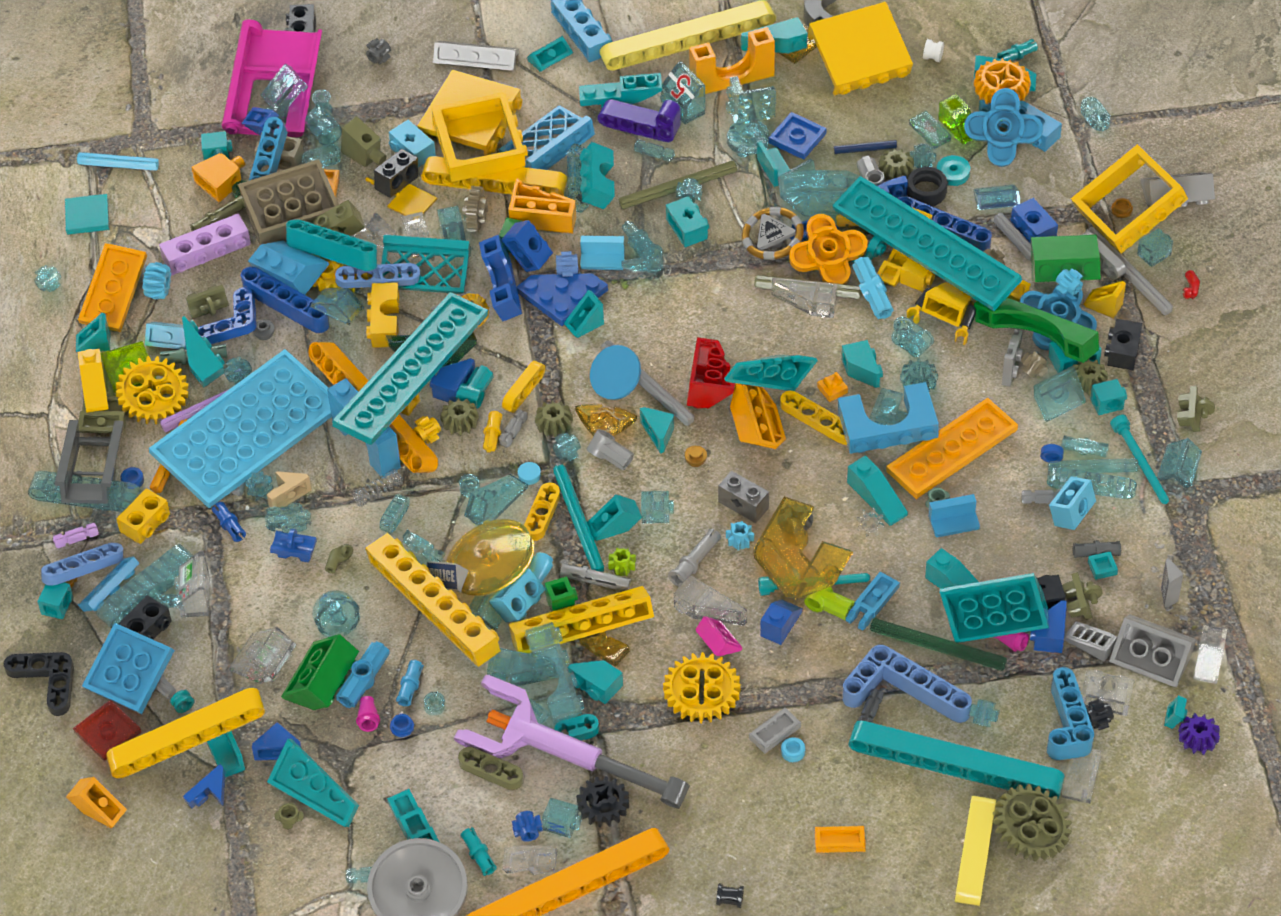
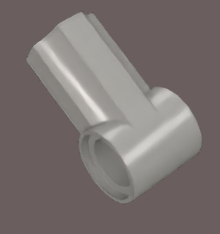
M868 155L863 156L857 161L858 171L863 178L876 186L884 183V174L879 170L874 158Z
M598 429L589 443L587 451L598 458L606 459L622 471L625 470L633 460L634 453L614 441L615 438L610 433Z

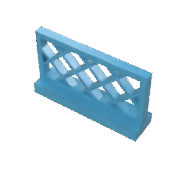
M559 105L522 132L523 142L521 143L526 145V147L534 146V149L527 150L530 157L525 161V168L548 170L595 135L592 118L587 115L581 118ZM559 114L565 116V118L554 119ZM575 123L571 127H568V124ZM564 124L562 128H553V125ZM542 126H550V129L539 130ZM560 134L556 138H553V135ZM549 135L547 139H538V136ZM527 137H535L534 140L524 141ZM510 140L499 148V152H506L515 148L513 141ZM545 145L541 149H537L538 146Z

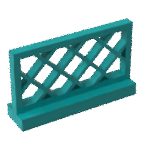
M384 235L381 264H391L387 260L388 252L398 253L401 256L393 264H400L403 261L410 263L407 258L413 254H419L422 260L415 265L420 267L426 263L432 269L425 276L422 277L420 275V279L415 285L398 286L400 290L451 292L453 294L465 293L468 263L472 250L469 241ZM433 256H440L444 261L434 268L428 260ZM455 257L464 258L463 264L457 269L450 263ZM447 264L453 272L443 279L437 271ZM389 272L383 273V277L385 278V275ZM433 274H436L441 280L435 286H431L426 282ZM457 275L461 280L460 288L450 287L447 282Z

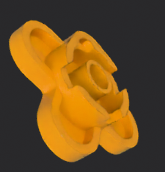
M816 214L807 222L806 233L808 241L797 243L791 248L789 262L795 270L800 272L818 270L823 282L847 284L851 274L848 262L856 260L866 253L867 239L863 233L857 230L841 232L837 230L836 224L830 216Z

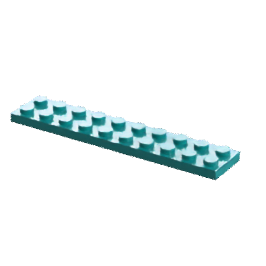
M859 176L832 205L837 213L992 311H995L1023 280L1020 274L862 176Z
M450 292L333 419L332 427L372 445L488 315V309Z

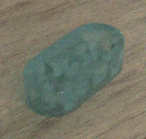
M1094 97L1084 98L1081 102V114L1095 130H1107L1110 127L1111 120L1108 111L1098 99Z
M328 144L308 150L302 154V164L311 162L310 160L319 159L323 168L335 165L341 160L340 148L335 144Z
M400 494L395 495L380 520V530L388 533H393L408 510L410 504L409 497Z

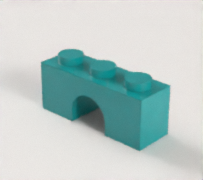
M591 142L580 154V175L582 177L580 191L582 192V201L605 209L615 197L614 181L605 177L614 166V150Z

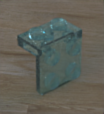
M738 76L730 77V85L726 87L729 101H726V108L728 114H732L734 124L767 120L775 117V87L742 91Z

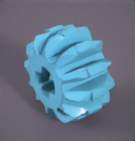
M159 262L149 263L145 268V273H143V293L152 299H164L170 289V267Z

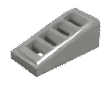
M1076 621L1064 636V640L1105 662L1114 649L1117 636ZM1079 630L1081 632L1079 636H1073ZM1085 635H1088L1089 637L1086 640H1084L1083 637Z

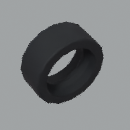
M920 167L909 174L907 179L908 197L929 206H936L945 199L948 182L942 171L933 167ZM920 182H932L938 185L939 188L932 192H924L917 189L915 185Z

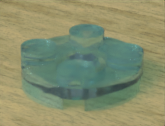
M741 119L734 122L727 132V144L739 157L744 158L748 155L757 154V142L762 141L766 149L768 148L769 132L762 122L757 121L755 123L751 122V119Z
M291 503L288 507H269L266 509L265 525L270 531L275 532V528L282 529V533H289L290 529H297V532H301L307 529V524H312L310 511L303 509L300 503Z
M408 529L402 536V543L416 553L421 550V555L429 561L442 562L446 555L442 550L435 549L433 544L419 535L411 533Z

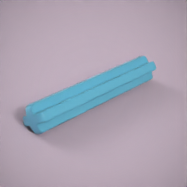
M79 152L77 155V163L79 165L157 171L159 168V160L157 158Z

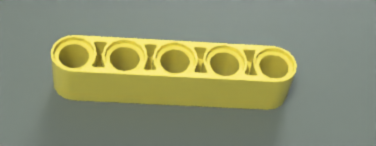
M978 796L971 797L955 902L980 906L996 799Z

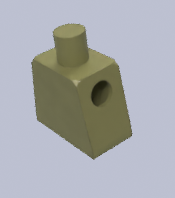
M356 116L342 127L341 152L363 167H367L373 161L378 165L385 162L387 155L380 151V137Z

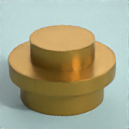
M1125 198L1115 200L1111 206L1112 214L1118 218H1127L1133 211L1131 202Z
M695 445L686 449L684 457L690 466L699 467L706 461L707 452L703 447Z

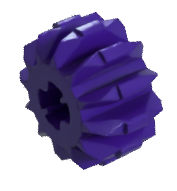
M1196 713L1192 715V718L1186 716L1183 723L1179 726V742L1184 743V750L1191 748L1193 754L1200 751L1204 755L1206 750L1213 751L1215 745L1219 743V725H1215L1214 718L1206 719L1205 714L1202 717H1198Z

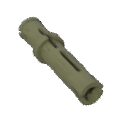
M240 195L213 212L206 213L205 217L190 224L191 231L228 218L246 208L242 196Z

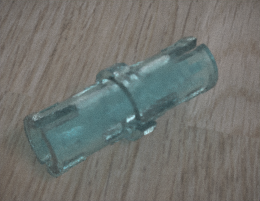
M1064 435L1061 447L1064 450L1076 451L1085 456L1090 454L1106 458L1109 443L1092 441L1087 437L1082 439Z

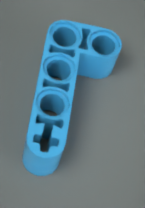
M270 117L264 124L249 181L277 172L287 137V128L278 117ZM269 146H275L272 151L266 152ZM269 165L266 171L261 172L263 166Z
M1057 668L1053 673L1051 692L1063 728H1057L1050 732L1047 754L1054 760L1084 757L1092 751L1094 730L1075 674L1069 668Z

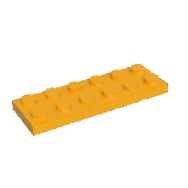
M986 398L940 429L938 438L928 441L924 440L886 466V472L915 499H918L1016 432L1018 424L989 398Z

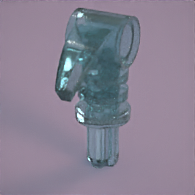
M626 221L622 225V230L629 237V246L634 248L640 258L621 261L622 268L637 272L648 271L656 273L661 271L663 268L662 247L654 244L645 230H638L633 222Z

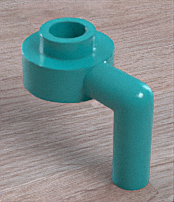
M874 236L868 244L864 257H869L872 261L873 258H876L878 255L881 256L885 252L887 245Z

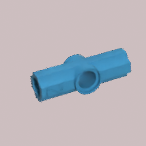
M378 641L371 642L361 659L353 663L351 674L336 695L337 701L349 709L351 707L355 708L364 692L374 685V677L390 654L389 649L383 643Z

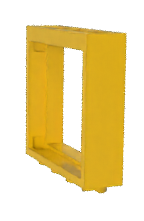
M505 92L431 107L432 121L451 182L526 167L525 156H528L527 147L521 143L523 142L522 132L516 128L518 127L516 114L512 115L511 99L507 100ZM503 110L515 150L457 162L445 122Z
M1137 144L1074 195L1071 200L1076 209L1122 254L1142 236L1148 234L1158 223L1165 220L1174 210L1181 207L1188 200V197L1183 187ZM1146 164L1171 190L1120 232L1115 234L1090 208L1141 166Z

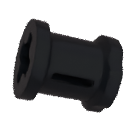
M719 883L716 905L729 904L742 908L744 886L735 888L723 886V883Z

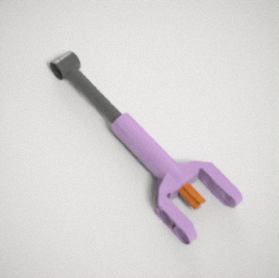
M490 675L484 676L481 685L490 694L517 705L512 717L493 709L488 714L487 723L505 730L501 738L502 743L467 729L457 730L454 736V740L460 745L474 747L500 759L514 754L521 747L530 745L592 772L598 768L661 794L660 800L663 803L680 809L690 787L687 782L679 778L670 777L667 782L602 755V749L539 724L526 690Z

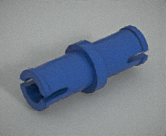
M224 502L216 503L215 505L219 511L213 506L212 512L220 520V526L228 531L235 542L242 541L243 539L239 533L245 538L246 532L238 523L236 515L228 510Z

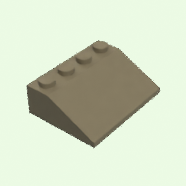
M319 159L238 184L259 245L287 240L286 223L288 221L298 219L313 224V219L339 205Z

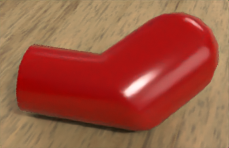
M1189 270L1185 273L1189 287L1183 289V297L1185 299H1194L1198 296L1200 280L1193 270Z

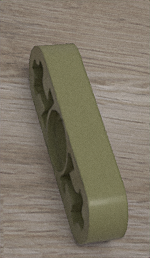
M466 747L459 752V765L464 771L509 790H516L522 786L523 772L520 767L474 747ZM471 757H474V760H469V762H466L465 758L470 759ZM489 764H494L498 767L492 773L486 772L484 768ZM513 775H516V778H512L511 780H508V777H512Z

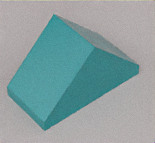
M591 290L586 292L564 322L565 326L575 337L579 338L604 325L603 304Z
M101 313L76 334V352L87 349H100V352L110 351V330L106 314Z
M646 407L640 408V423L659 453H664L674 430V414Z

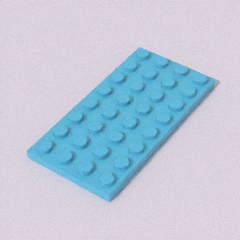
M284 349L149 448V453L202 503L211 508L332 417L327 391L328 387Z

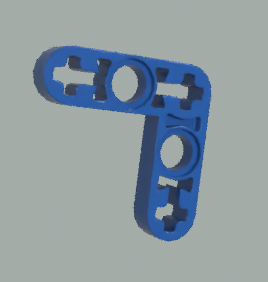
M242 287L234 292V317L198 327V334L201 338L205 336L211 344H215L253 332L257 324L255 297L251 288Z

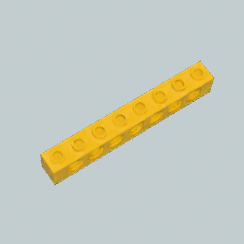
M386 533L365 548L370 563L477 667L501 652L498 634L493 629L489 630L480 616L475 617L469 606L465 602L461 603L451 589L447 590L439 577L436 576L434 578L428 567L424 563L420 564L411 551L407 552L398 538L394 539Z

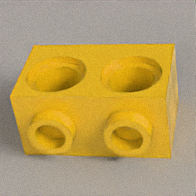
M146 488L116 518L119 531L137 543L142 544L146 538L152 536L154 530L161 523L168 519L170 510L166 499Z

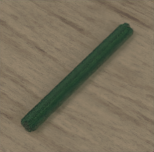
M874 618L870 624L871 632L1003 671L1006 667L1007 658L877 618Z

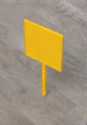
M368 177L365 178L367 182L374 185V180ZM408 184L400 193L395 194L396 197L387 207L417 222L438 198Z

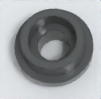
M259 320L256 322L257 326L253 331L254 335L260 340L270 339L275 331L274 324L269 320Z

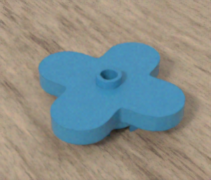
M1008 88L1000 89L994 93L989 112H973L966 118L964 124L965 132L969 138L975 141L988 142V158L993 165L998 167H1006L1014 161L1017 144L1035 143L1041 138L1043 133V125L1038 117L1030 114H1020L1019 96L1015 91ZM1001 125H1006L1008 127L1006 132L1000 131L999 128Z
M1056 286L1054 291L1048 295L1038 291H1029L1024 293L1020 299V302L1096 331V319L1090 313L1080 308L1083 298L1082 290L1073 296L1068 292L1063 295L1056 289ZM1033 332L1032 339L1034 344L1040 349L1049 350L1052 340Z

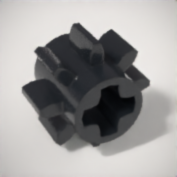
M1099 699L1088 702L1089 707L1086 710L1092 727L1094 729L1097 728L1098 731L1108 728V723L1114 718L1113 710L1109 703L1100 702Z

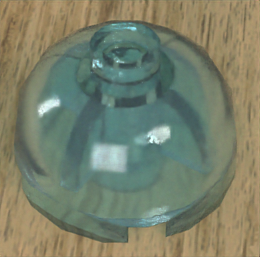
M331 590L323 593L316 600L312 616L315 626L322 635L331 637L344 632L345 636L354 630L359 623L360 608L348 593L340 590Z

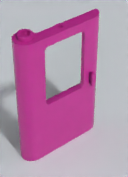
M247 19L242 22L222 121V128L226 133L231 135H258L245 127L242 122L248 114L253 83L255 80L260 79L293 82L285 125L287 137H301L303 135L322 30L318 29L315 33L263 30L262 25L256 20Z

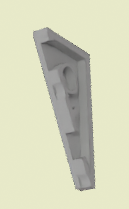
M1014 329V335L1011 337L1007 354H1005L1002 385L1010 387L1012 378L1017 379L1019 365H1016V362H1021L1023 349L1020 346L1024 329Z

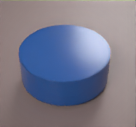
M1047 444L1041 448L1040 457L1045 462L1057 463L1063 459L1064 449L1061 446Z
M130 467L121 473L122 486L128 490L138 489L144 483V476L139 468Z

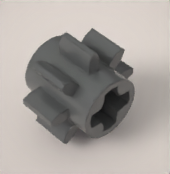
M376 38L366 45L368 48L366 56L372 63L378 62L382 64L391 58L388 54L391 51V47L384 39L379 40Z

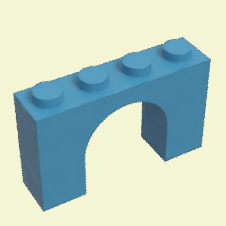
M346 378L327 389L332 422L358 393ZM388 426L372 445L366 443L369 463L382 479L401 468L397 434ZM341 431V433L344 436L348 435L347 433Z
M926 382L904 386V403L908 415L903 421L894 425H880L870 420L865 413L860 394L838 398V414L849 453H863L868 450L884 449L890 446L906 445L912 442L938 438L939 423Z

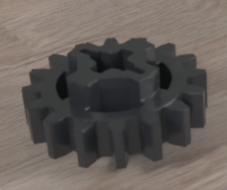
M605 776L603 781L595 777L594 783L587 780L586 788H579L580 794L576 796L577 811L581 812L582 819L588 818L590 825L596 821L598 822V827H601L603 822H606L610 827L612 820L619 823L620 815L626 817V809L630 807L629 792L625 791L624 784H617L616 778L610 782L608 781V776Z

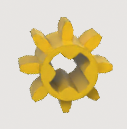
M422 416L415 421L417 427L413 428V430L426 444H431L439 439L437 433L441 432V427L434 417L429 419L428 416Z

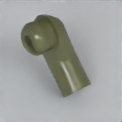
M344 544L331 550L325 571L331 574L335 573L338 564L352 556L353 547L349 544Z

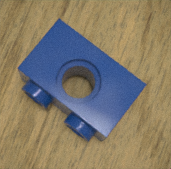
M1034 197L1012 207L1010 221L1030 243L1031 237L1057 236L1058 224Z
M529 220L515 223L501 239L525 272L539 270L553 254L548 243L540 236L535 226Z

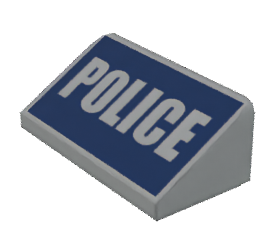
M1169 558L1165 561L1161 583L1165 609L1179 601L1183 573Z
M427 561V567L434 578L436 576L439 577L447 590L451 589L452 591L461 592L468 574L467 569L455 563Z

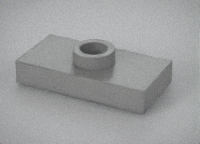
M784 708L749 734V739L766 754L801 728V722Z

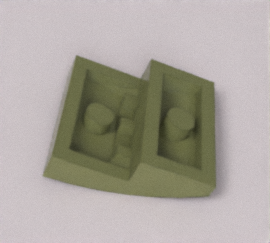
M107 396L108 410L86 413L85 401L83 399L82 411L79 414V433H112L114 421H124V431L128 411H122L123 405H118V397Z

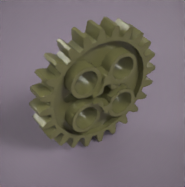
M1030 784L1025 789L1018 785L1016 789L1011 787L1007 793L1004 792L995 804L996 809L993 815L996 818L992 823L998 825L995 833L1003 835L999 841H1007L1009 843L1006 848L1007 850L1014 847L1015 855L1017 856L1022 852L1025 860L1032 855L1035 862L1039 857L1046 861L1049 856L1054 858L1057 853H1060L1070 840L1068 836L1072 831L1068 827L1072 822L1065 820L1069 812L1061 811L1064 804L1057 805L1055 802L1058 797L1050 798L1049 790L1043 794L1041 793L1040 786L1033 791Z

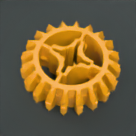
M1003 58L1001 61L993 59L992 63L986 61L985 65H980L979 70L976 71L974 88L976 95H979V99L984 100L986 104L991 103L994 93L1003 88L1015 91L1020 101H1024L1026 96H1028L1031 81L1029 72L1025 70V66H1020L1019 62L1012 63L1011 59L1004 61Z

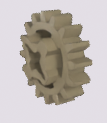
M471 186L469 195L465 196L462 208L463 221L467 223V232L479 233L481 223L486 222L488 212L487 198L484 196L483 187Z

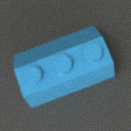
M285 241L261 244L248 260L252 267L260 269L304 295L329 265L327 261L313 254L288 246Z

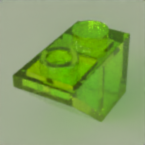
M957 94L940 101L938 120L963 145L971 141L972 139L967 136L964 128L965 120L971 114L969 106Z

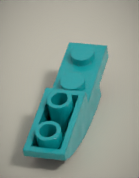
M661 73L619 76L620 82L579 86L580 106L601 105L602 109L604 103L609 99L628 104L644 101L663 91Z

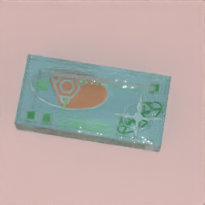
M927 111L909 119V125L933 149L951 141V135Z

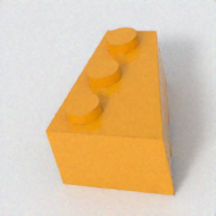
M516 179L508 209L509 218L521 221L529 220L536 230L573 234L577 218L575 200L554 192L546 193L541 191L538 186L533 185V187L522 184V180Z

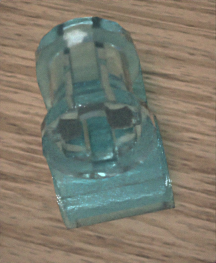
M907 317L895 319L893 323L895 331H893L891 337L892 342L906 350L910 355L918 358L933 345L934 338L929 331L921 328Z

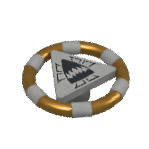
M782 207L765 208L751 215L742 229V243L746 250L757 258L764 260L780 259L789 255L791 248L802 241L804 234L803 223L799 216L789 209ZM769 215H782L789 218L796 231ZM761 219L757 248H755L749 234L752 227ZM795 236L789 245L782 250L762 251L768 247L777 249L782 246L784 240Z

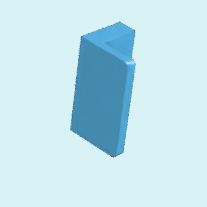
M974 494L929 502L928 516L935 537L980 529L976 515L977 501Z

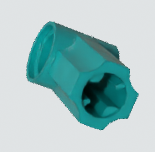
M483 365L476 367L467 383L460 385L456 401L458 397L461 401L468 399L470 403L475 404L477 409L480 408L484 400L485 391L494 377L493 372Z

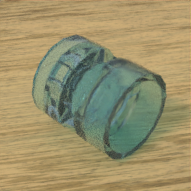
M317 107L307 114L305 124L321 145L329 146L339 140L342 135V128L327 108Z

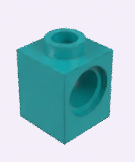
M226 131L201 134L204 160L219 153L224 154L229 159V152H233L232 140L227 139Z
M1118 379L1092 385L1090 399L1099 416L1123 410L1125 400H1127V392L1125 387H1121Z
M66 582L57 585L45 584L37 601L41 615L58 619L64 618L73 599L70 584Z

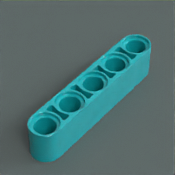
M298 219L290 220L286 223L287 245L292 248L364 271H371L377 268V246L374 243Z

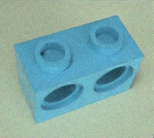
M529 568L516 570L489 603L505 622H518L524 619L527 615V610L541 599L540 595L544 592L545 587Z

